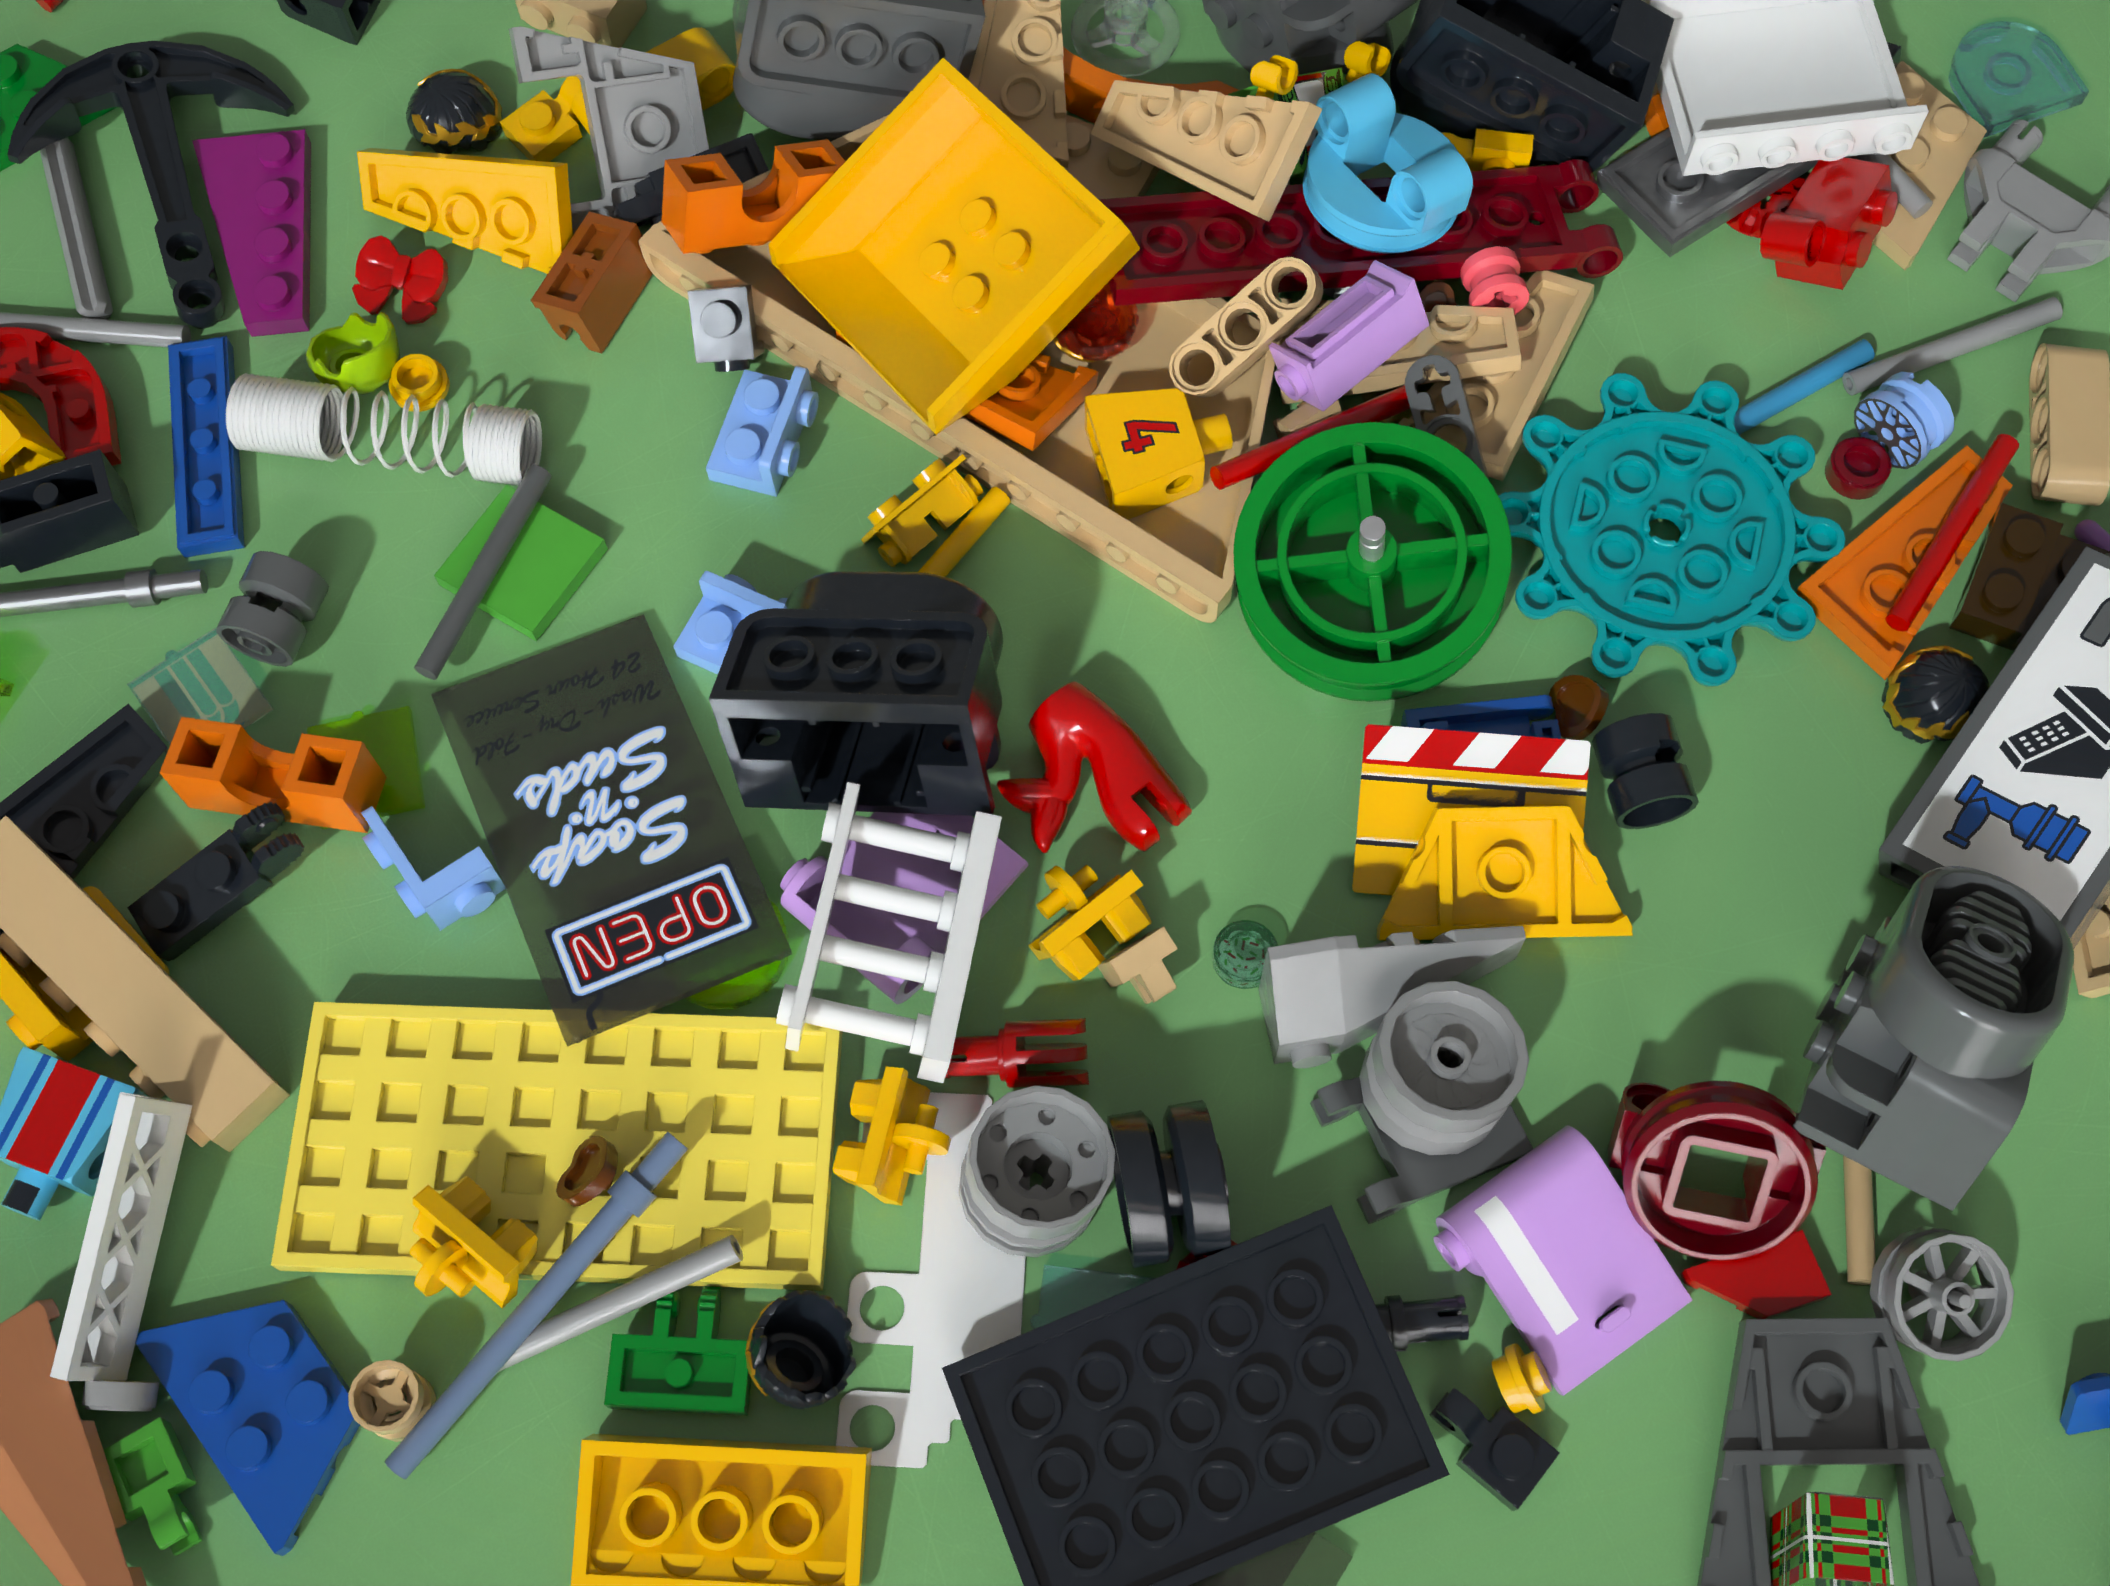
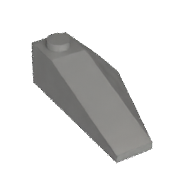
M1524 927L1455 929L1435 937L1432 941L1433 944H1420L1419 940L1413 937L1412 932L1392 933L1386 938L1387 941L1365 948L1358 947L1356 935L1334 936L1268 947L1258 990L1274 1064L1292 1061L1294 1068H1311L1329 1062L1332 1059L1331 1054L1340 1053L1376 1034L1384 1016L1402 994L1427 982L1458 981L1468 985L1515 960L1526 940Z

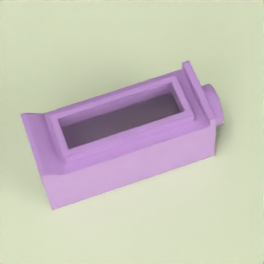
M1375 260L1363 278L1285 339L1284 343L1280 346L1273 342L1268 345L1278 369L1275 371L1274 376L1281 390L1294 401L1301 399L1319 410L1325 411L1429 326V322L1415 279Z

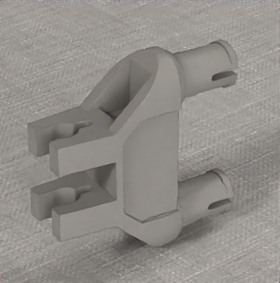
M2021 119L2013 121L1992 148L1977 151L1968 161L1964 175V199L1969 225L1958 239L1960 240L1959 244L1953 249L1947 259L1967 272L1990 244L2014 258V261L2007 270L2009 272L1995 289L2013 302L2019 299L2040 274L2085 268L2101 262L2110 256V185L2096 204L2089 209L2022 168L2021 166L2030 155L2042 145L2043 135L2039 128L2034 125L2023 139H2020L2019 136L2029 124L2028 121Z

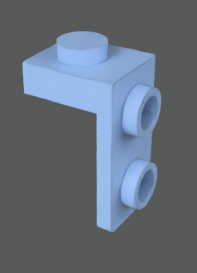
M373 806L361 812L372 829V832L362 837V839L383 870L392 864L396 865L405 880L394 887L415 918L427 912L441 931L461 917H472L483 912L494 902L497 894L507 889L479 846L423 881Z

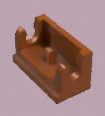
M589 211L535 292L531 302L535 308H539L551 328L562 339L567 340L572 329H574L579 334L580 340L589 350L602 354L650 280L653 273L643 258L639 245V240L643 235L636 223Z

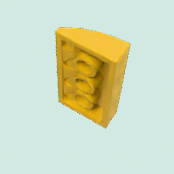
M592 1434L581 1441L571 1586H861L872 1448Z

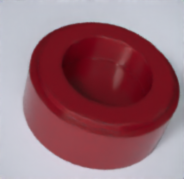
M1865 437L1847 438L1839 442L1833 449L1825 465V476L1829 485L1838 494L1850 499H1867L1876 495L1882 489L1891 473V459L1887 451L1874 440Z

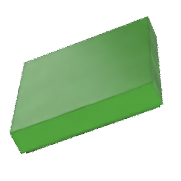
M507 484L434 574L441 587L456 595L516 489ZM537 502L478 608L537 642L606 553L608 548L605 540Z

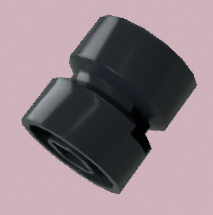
M1647 713L1632 716L1603 728L1594 736L1592 745L1601 774L1606 779L1614 780L1609 784L1606 791L1615 821L1619 827L1625 829L1654 827L1674 821L1696 808L1699 800L1687 765L1677 762L1681 758L1683 750L1674 721L1670 715Z

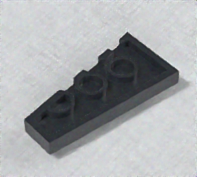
M128 703L1 801L0 820L5 816L12 820L74 880L160 774L159 772L169 748ZM0 928V935H1V934L4 933V931Z

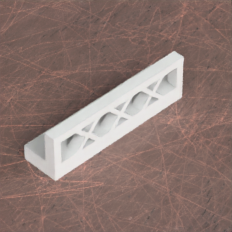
M119 1093L50 1377L64 1381L127 1380L193 1105L138 1094Z

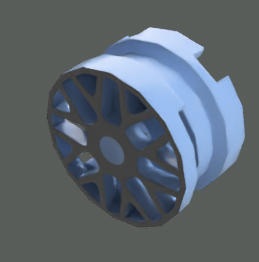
M1901 371L1892 375L1881 384L1877 391L1868 394L1862 399L1854 410V424L1859 437L1874 440L1883 448H1885L1886 444L1889 447L1888 454L1891 459V465L1894 468L1908 469L1916 466L1926 458L1930 450L1939 447L1949 439L1954 431V416L1950 404L1944 395L1928 379L1922 384L1913 381L1912 379L1915 377L1912 372ZM1873 430L1877 435H1870L1867 431Z

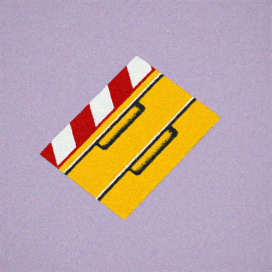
M1366 725L1352 890L1356 893L1393 895L1434 808L1566 805L1571 807L1581 829L1584 831L1590 742L1532 736Z

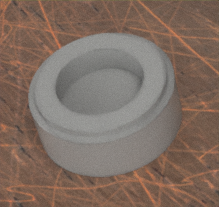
M85 1381L82 1405L85 1406V1409L152 1411V1408L157 1406L159 1382Z

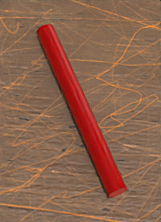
M1405 385L1211 467L1210 476L1213 484L1217 489L1222 490L1266 471L1277 458L1291 447L1322 431L1354 423L1381 422L1409 410L1410 405Z
M1999 434L1994 439L1887 614L1885 621L1891 628L1902 632L1909 630L2017 452L2019 443L2014 437L2008 434Z

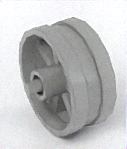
M1924 1226L1901 1233L1883 1249L1872 1269L1870 1297L1876 1318H1888L1894 1337L1898 1342L1934 1359L1959 1362L1983 1354L2000 1339L2011 1319L2014 1290L2008 1268L1994 1249L1976 1238L1965 1234H1959L1949 1229ZM1949 1242L1961 1245L1963 1248L1945 1271L1939 1244ZM1923 1254L1927 1270H1921L1915 1274L1909 1272L1913 1261ZM1974 1263L1977 1267L1981 1285H1968L1961 1282ZM1904 1281L1909 1284L1908 1290L1912 1300L1901 1305ZM1975 1299H1979L1978 1307L1973 1317L1970 1318L1968 1313L1973 1309ZM1928 1310L1923 1340L1921 1341L1916 1338L1906 1322ZM1948 1314L1961 1331L1953 1338L1942 1341L1946 1316Z

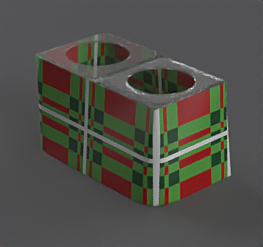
M1807 1492L1770 1517L1771 1586H1895L1885 1501L1883 1498Z

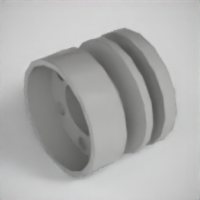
M1035 1085L1008 1092L985 1110L972 1133L968 1150L961 1165L958 1193L967 1221L985 1242L1010 1255L1036 1258L1066 1248L1084 1233L1113 1180L1115 1149L1107 1124L1088 1102L1064 1089ZM1034 1172L1043 1177L1041 1186L1036 1184L1029 1191L1022 1188L1019 1184L1022 1177L1027 1178Z

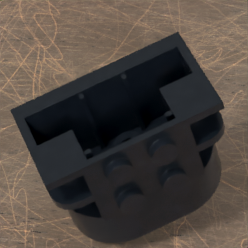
M1421 0L1409 34L1401 42L1392 58L1390 67L1392 94L1401 114L1421 120L1441 133H1451L1457 137L1474 139L1477 128L1534 135L1529 166L1541 164L1547 166L1559 165L1565 161L1579 159L1589 163L1592 172H1594L1643 127L1674 18L1642 0Z
M835 571L819 574L802 582L790 594L784 608L759 610L741 620L734 630L709 696V701L744 806L752 808L828 810L830 802L842 805L847 782L860 785L856 808L858 812L975 816L976 811L993 815L995 804L987 770L996 764L1001 751V740L997 723L1002 708V695L997 676V667L1003 648V632L997 615L991 606L966 585L937 574L921 572Z

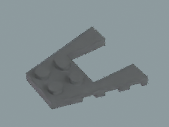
M1888 1318L1746 1319L1739 1322L1697 1586H1771L1760 1466L1895 1465L1908 1586H1980L1969 1557L1974 1555L1962 1521H1956L1941 1480V1477H1944L1945 1474L1936 1449H1930L1916 1411V1409L1920 1408Z

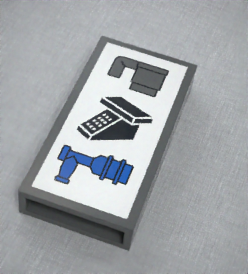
M2087 546L1879 848V874L1908 890L1924 873L1948 866L1978 869L1999 876L2019 886L2043 903L2057 917L2067 931L2073 949L2110 896V553L2102 554Z

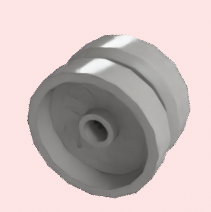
M1458 981L1427 982L1402 994L1384 1016L1377 1034L1366 1051L1359 1076L1363 1102L1378 1128L1402 1147L1427 1155L1459 1154L1483 1142L1499 1122L1508 1106L1524 1085L1529 1057L1524 1032L1510 1010L1485 990Z

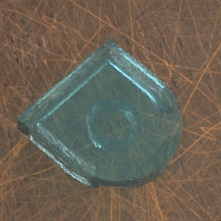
M1998 21L1974 28L1962 38L1951 61L1949 82L1952 91L1967 114L1987 129L1984 138L2007 130L2009 125L2015 120L2021 119L2031 122L2078 106L2083 103L2089 93L2088 88L2058 45L2041 31L2021 23Z

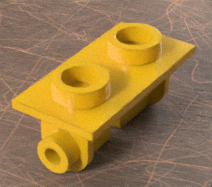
M962 454L948 466H946L941 458L934 461L912 480L918 487V491L903 503L894 494L867 517L874 527L861 541L865 544L877 535L883 543L878 548V552L891 567H894L899 562L903 564L910 562L913 556L938 536L924 519L928 514H931L945 531L978 504L977 497L983 493L980 483L970 474L962 478L956 470L966 457Z

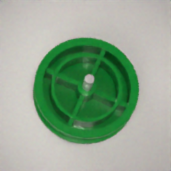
M1381 422L1354 423L1322 431L1304 439L1277 458L1261 475L1244 503L1238 519L1233 550L1239 604L1245 622L1263 652L1287 675L1315 691L1337 698L1366 702L1389 701L1424 692L1449 679L1466 666L1481 650L1497 624L1504 604L1512 561L1511 533L1505 510L1493 485L1480 468L1458 448L1426 431L1410 426Z

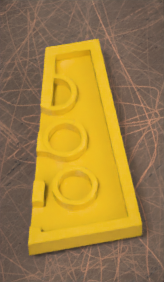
M378 148L357 151L363 209L425 233L429 231L440 233L453 238L452 243L470 250L480 248L501 256L502 262L520 269L530 267L546 274L549 273L573 236L567 163Z

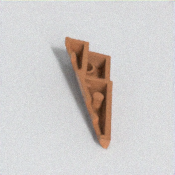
M53 1299L37 1300L0 1323V1509L62 1586H147L142 1568L128 1567L116 1530L123 1527L127 1522L95 1422L80 1418L69 1381L50 1377L57 1350L50 1322L60 1316L58 1307Z

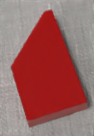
M1803 1230L1794 1232L1779 1245L1760 1254L1734 1260H1711L1687 1268L1680 1273L1684 1284L1694 1289L1701 1288L1736 1305V1309L1757 1319H1769L1825 1300L1832 1295Z

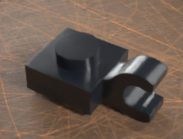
M1455 1388L1450 1393H1445L1429 1414L1440 1426L1468 1447L1456 1465L1511 1511L1520 1508L1560 1454V1452L1504 1406L1497 1409L1488 1421L1479 1408Z

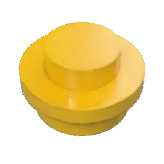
M410 354L398 360L392 368L391 378L389 379V390L394 401L403 408L406 399L413 394L418 400L419 412L434 408L439 400L445 399L450 387L449 377L443 365L424 354ZM412 401L409 407V411H413Z
M1517 1343L1506 1346L1504 1349L1505 1355L1493 1359L1491 1363L1495 1379L1508 1407L1514 1414L1529 1409L1533 1414L1545 1410L1543 1394L1551 1392L1552 1387L1538 1354L1535 1351L1524 1354Z

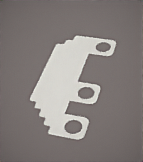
M930 1092L927 1104L939 1109L934 1129L948 1135L951 1138V1143L946 1155L928 1154L926 1159L927 1172L919 1274L861 1272L850 1283L847 1318L852 1323L850 1338L858 1343L913 1346L910 1393L854 1390L847 1393L840 1402L836 1446L858 1447L851 1438L850 1423L855 1413L865 1406H881L888 1410L894 1419V1436L886 1447L878 1451H872L871 1466L925 1467L927 1465L928 1446L931 1443H947L950 1439L951 1422L954 1419L961 1420L942 1368L1021 1335L1026 1256L1007 1254L985 1242L967 1221L958 1193L961 1165L968 1150L972 1133L985 1110L992 1105V1099L988 1095ZM864 1122L863 1143L867 1141L871 1123ZM1030 1176L1027 1178L1022 1177L1019 1184L1028 1191L1030 1190ZM874 1287H891L901 1295L904 1302V1313L897 1325L888 1330H875L869 1327L863 1321L860 1314L862 1298Z

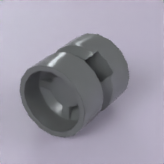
M258 551L253 554L239 582V589L244 595L235 596L230 599L217 625L216 633L225 643L246 656L274 666H290L293 664L307 634V630L302 622H309L315 619L329 586L325 579L316 571L299 561L274 552Z

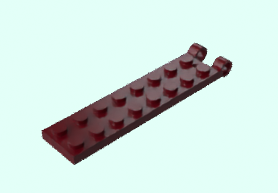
M1579 159L1565 161L1559 165L1471 171L1473 189L1467 208L1457 215L1451 228L1435 242L1425 247L1402 253L1370 252L1353 247L1337 239L1316 220L1309 210L1303 194V184L1286 185L1269 222L1207 191L1099 199L1126 225L1140 247L1139 251L1109 281L1114 306L1235 296L1271 263L1285 257L1303 260L1318 272L1323 283V289L1353 286L1367 274L1372 262L1375 260L1414 278L1415 281L1461 278V267L1466 259L1482 249L1500 246L1508 247L1515 251L1521 266L1520 273L1577 268L1578 273L1583 277L1598 278L1611 273L1621 264L1623 252L1614 229L1609 225L1596 224L1581 230L1568 229L1563 213H1575L1586 209L1597 199L1599 194V188L1591 166L1586 161ZM1393 177L1361 180L1382 202H1386ZM1532 221H1538L1541 225H1534ZM1297 271L1285 275L1279 283L1278 293L1307 290V279L1304 273Z

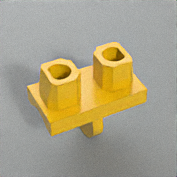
M1085 865L1073 876H1070L1059 866H1054L1044 875L1046 883L1052 892L1038 902L1036 906L1046 919H1050L1062 908H1065L1069 913L1028 946L1039 961L1051 958L1055 965L1073 981L1084 978L1105 960L1104 956L1085 933L1086 930L1101 919L1119 944H1123L1152 923L1143 903L1135 894V891L1143 886L1142 882L1131 869L1122 876L1120 874L1116 875L1086 898L1083 892L1098 881L1095 872L1088 865Z
M886 1066L883 1079L855 1081L849 1103L851 1115L860 1122L871 1123L867 1141L863 1143L844 1140L838 1146L832 1169L833 1173L847 1183L863 1188L881 1202L902 1206L910 1173L916 1175L923 1174L928 1154L946 1155L949 1151L951 1138L945 1133L934 1129L939 1109L927 1104L931 1090L909 1079V1072L904 1068Z
M468 1176L462 1178L440 1194L430 1185H427L413 1197V1205L419 1209V1214L413 1224V1232L421 1239L411 1247L409 1253L423 1265L415 1278V1287L425 1296H432L447 1286L457 1296L462 1298L476 1285L501 1308L505 1307L518 1293L519 1274L537 1253L538 1238L536 1234L519 1219L510 1218L490 1237L476 1225L491 1212V1200L485 1190Z

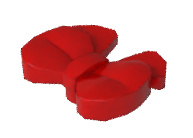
M380 235L368 239L360 250L355 271V277L360 284H354L352 290L358 305L371 315L379 314L394 288L403 290L402 319L408 325L424 323L437 313V307L433 303L440 299L448 282V263L436 249H427L413 258L407 255H400L393 242Z

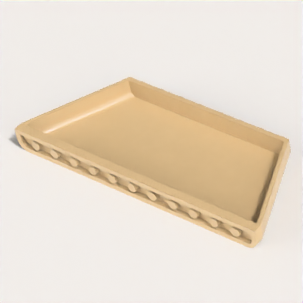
M889 115L831 141L832 145L846 161ZM771 170L744 182L743 190L759 185L767 178ZM661 221L654 224L640 238L639 245L648 268L664 285L688 299L687 291L695 288L751 284L757 341L763 340L765 349L794 367L808 368L810 377L948 464H951L963 454L966 459L956 469L966 475H972L980 484L988 489L992 487L1001 489L1007 494L1013 505L1199 621L1212 623L1216 621L1230 603L1235 580L1233 554L1235 532L1244 503L1252 490L1254 476L1219 490L1211 480L1210 469L1215 465L1260 447L1276 367L1270 349L1219 394L1203 398L1184 392L1193 420L1225 413L1232 433V449L1204 455L1203 487L1198 492L1127 520L1109 509L1085 430V401L1034 451L965 416H962L936 435L854 349L836 339V330L772 264L768 246L771 241L760 246L741 245L715 249L705 254H683ZM1103 287L1101 293H1097L1056 336L1061 347H1066L1074 354L1081 355L1083 358L1090 357L1097 359V361L1082 362L1075 360L1061 351L1053 341L1040 353L1051 357L1050 366L1071 373H1075L1079 365L1099 371L1096 390L1091 395L1179 389L1170 377L1169 363L1172 354L1179 345L1228 302L1223 297L1133 304L1131 306L1133 307L1135 317H1128L1130 328L1127 336L1123 338L1119 335L1117 328L1122 310L1118 307L1111 314L1108 306L1109 290ZM1244 313L1236 319L1232 328L1236 343L1247 345L1255 341L1261 329L1258 316L1256 314ZM1207 352L1197 354L1189 362L1187 369L1188 377L1195 386L1207 383L1213 376L1215 369L1214 361Z

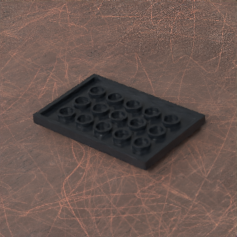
M1332 1205L942 1368L1024 1586H1189L1450 1475Z

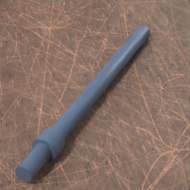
M667 1132L632 1173L627 1170L622 1173L607 1191L612 1197L384 1461L395 1474L403 1479L409 1477L633 1214L638 1218L657 1197L652 1191L687 1152L688 1148Z

